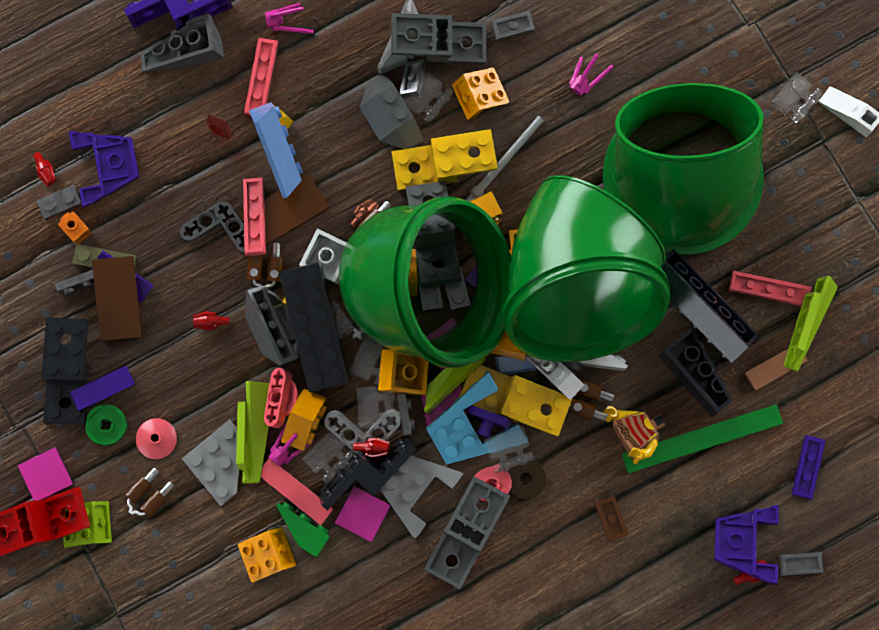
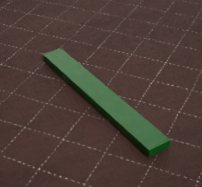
M776 404L660 441L652 456L639 460L637 464L633 463L631 458L628 457L627 452L621 454L626 471L629 474L781 425L783 421Z

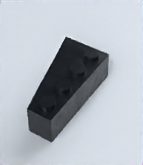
M692 326L659 354V357L712 418L733 400L721 377L718 376L713 361L709 359L705 351L706 348L703 342L700 341L696 329Z

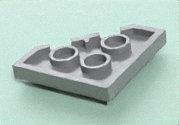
M230 419L182 458L221 507L238 493L240 470L236 465L237 427Z

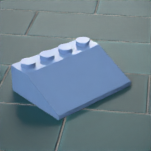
M272 102L251 109L249 112L284 199L302 181L300 174L303 171L300 163H295L293 156L296 153L292 143L289 145L287 143L286 137L289 134L286 126H281L279 119L282 118L278 106L274 107Z

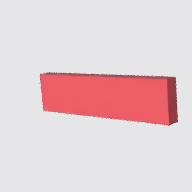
M258 38L244 115L251 116L249 110L267 104L278 48V41Z
M263 177L243 179L245 255H266Z
M737 271L731 272L728 288L729 292L802 306L805 294L810 293L812 290L810 286Z
M270 458L262 466L261 478L318 524L322 525L334 510L330 507L327 511L322 507L320 498Z

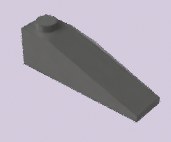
M207 13L185 22L186 25L178 31L175 29L169 37L163 41L159 40L140 53L142 72L146 73L204 64L224 58L222 39L211 15Z

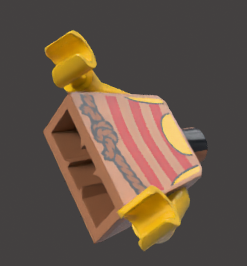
M608 406L603 411V413L609 415L605 420L607 422H610L612 419L615 420L613 421V430L627 451L628 457L631 458L634 464H637L639 460L650 458L658 446L659 434L657 430L665 426L662 417L659 415L650 420L644 411L616 410L613 406Z

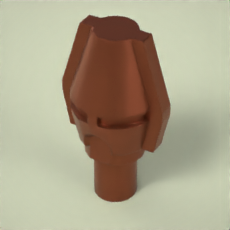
M371 199L359 205L354 211L355 216L349 223V226L354 230L373 208L378 209L379 205Z

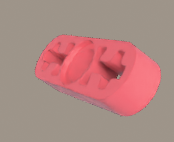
M276 368L270 378L264 422L267 426L273 428L281 427L285 421L292 380L290 371L283 368ZM280 393L281 399L276 403L275 396Z

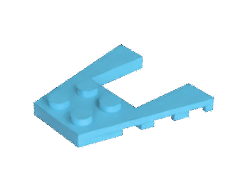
M486 371L484 376L473 383L468 391L457 398L452 406L441 413L426 428L446 465L528 442L518 423L513 424L510 430L504 429L481 442L463 410L499 390L489 371Z

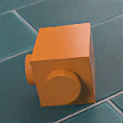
M74 211L63 215L60 219L61 222L58 223L60 228L75 244H80L92 234L90 229Z

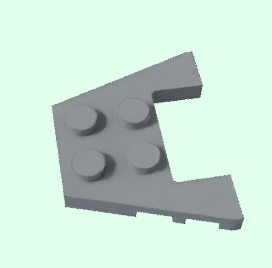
M410 456L380 490L413 538L416 539L426 526V523L410 512L411 508L435 477L453 489L463 476V473Z

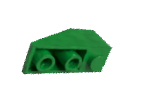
M277 502L276 506L298 546L318 558L331 538L327 535L329 530L321 525H318L316 528L310 524L312 519L302 513L300 516L293 513L294 508L285 502L282 505Z

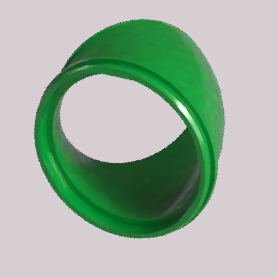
M704 83L663 86L634 97L620 109L616 116V133L607 148L603 164L604 190L624 202L648 223L662 242L665 253H669L674 249L680 255H695L712 251L727 244L750 222L762 196L764 183L762 165L764 118L760 106L751 97L740 91L720 85ZM673 112H690L706 116L718 122L735 137L739 144L710 154L675 156L643 149L628 139L641 125L657 116Z
M554 175L546 178L531 200L513 244L508 271V297L503 305L501 315L503 327L509 339L523 353L537 359L553 362H577L596 359L619 352L639 342L661 323L670 302V285L665 272L662 270L666 260V253L662 242L641 216L607 191L589 182L570 176Z
M437 197L419 206L405 205L392 207L367 219L348 240L339 264L340 294L349 315L356 325L377 343L403 354L422 357L440 367H463L486 356L498 344L505 332L501 315L503 305L508 297V271L511 255L506 240L495 221L483 209L467 200L456 197ZM437 215L453 224L468 241L476 261L477 283L472 302L457 324L443 335L428 340L422 332L413 312L409 295L408 276L412 247L416 236L425 221L430 216Z

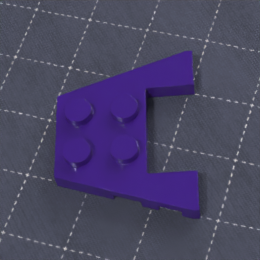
M69 131L72 149L78 150L93 147L100 185L79 189L83 208L92 205L140 178L133 139L131 137L105 136Z
M779 505L716 519L714 561L769 584L777 585L778 565L756 563L757 524L778 525Z

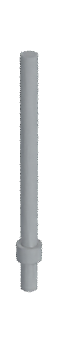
M537 116L497 162L498 170L490 171L477 186L475 185L470 190V195L465 200L470 202L484 194L485 188L543 123L544 120L541 117Z

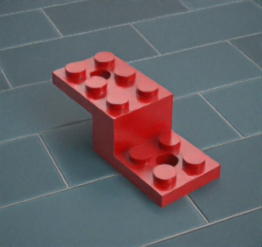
M75 487L43 500L27 501L1 511L0 557L26 547L47 544L90 528L81 488ZM66 509L69 510V517H68V518H67L66 515H65V510H66ZM4 529H6L7 532L6 538L3 535Z

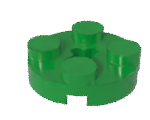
M99 405L93 408L87 415L85 428L88 437L93 442L109 446L118 443L124 437L128 424L126 416L119 408L112 405ZM104 420L107 422L111 421V428L109 430H102V422Z

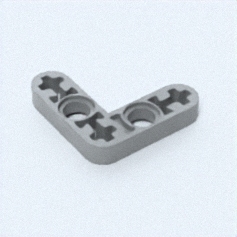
M389 409L366 433L336 410L330 411L326 415L324 423L328 430L353 451V443H363L368 440V437L376 438L373 435V430L381 429L384 432V436L379 439L386 440L399 427L402 417L399 411ZM395 416V422L392 421L386 427L385 424L388 422L389 417ZM335 417L338 418L337 423H336V422L333 423V424L330 423L331 418H332V419H334ZM343 423H344L345 426H343L342 430L339 431L340 426L342 427V425H343ZM348 429L354 431L355 437L352 439L346 438L344 431Z

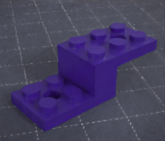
M142 0L130 3L124 11L133 29L169 12L179 30L186 25L185 22L207 13L213 17L233 6L231 0H193L190 4H188L187 0Z

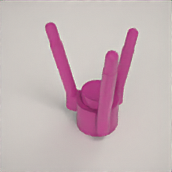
M300 3L265 12L267 27H273V31L314 33L313 30L280 26V24H283V15L304 9L300 7Z
M598 54L594 55L582 76H578L583 57H580L573 77L569 82V89L579 96H582L584 93L588 94L590 89L609 73L613 65H610L588 85L589 81L586 79V76L598 58Z
M287 421L275 444L270 449L271 453L268 456L280 467L283 463L287 465L291 459L302 452L297 449L287 456L290 453L287 449L297 438V434H294L284 446H279Z

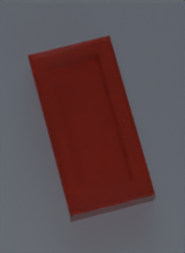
M208 115L206 122L211 133L229 139L232 132L228 122Z

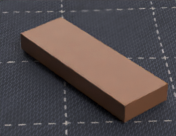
M788 349L744 373L754 391L791 371V369L783 366ZM804 357L802 364L808 361L806 357Z

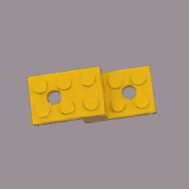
M491 129L431 139V145L391 151L398 192L405 191L407 186L446 181V184L455 183L458 176L498 170ZM476 148L480 151V155L473 158L469 155V150ZM411 164H418L420 170L417 173H412L409 171V166Z
M482 365L466 378L459 397L468 391L473 383L484 376L486 371H489L499 389L472 406L504 416L513 423L521 422L556 437L559 436L572 401L566 395L517 375L510 377ZM543 404H547L551 408V412L547 416L541 413L540 409Z

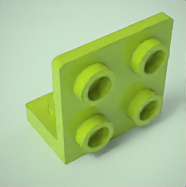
M109 501L85 502L91 527L63 537L64 547L112 543ZM68 509L65 510V515L67 518L69 517Z

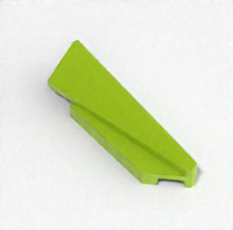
M830 276L818 278L814 292L807 293L804 296L783 366L798 371L837 290V285Z
M486 356L467 366L445 368L426 387L424 411L430 414L486 360Z
M246 381V402H238L236 465L239 470H243V484L260 482L269 426L264 422V414L270 383Z

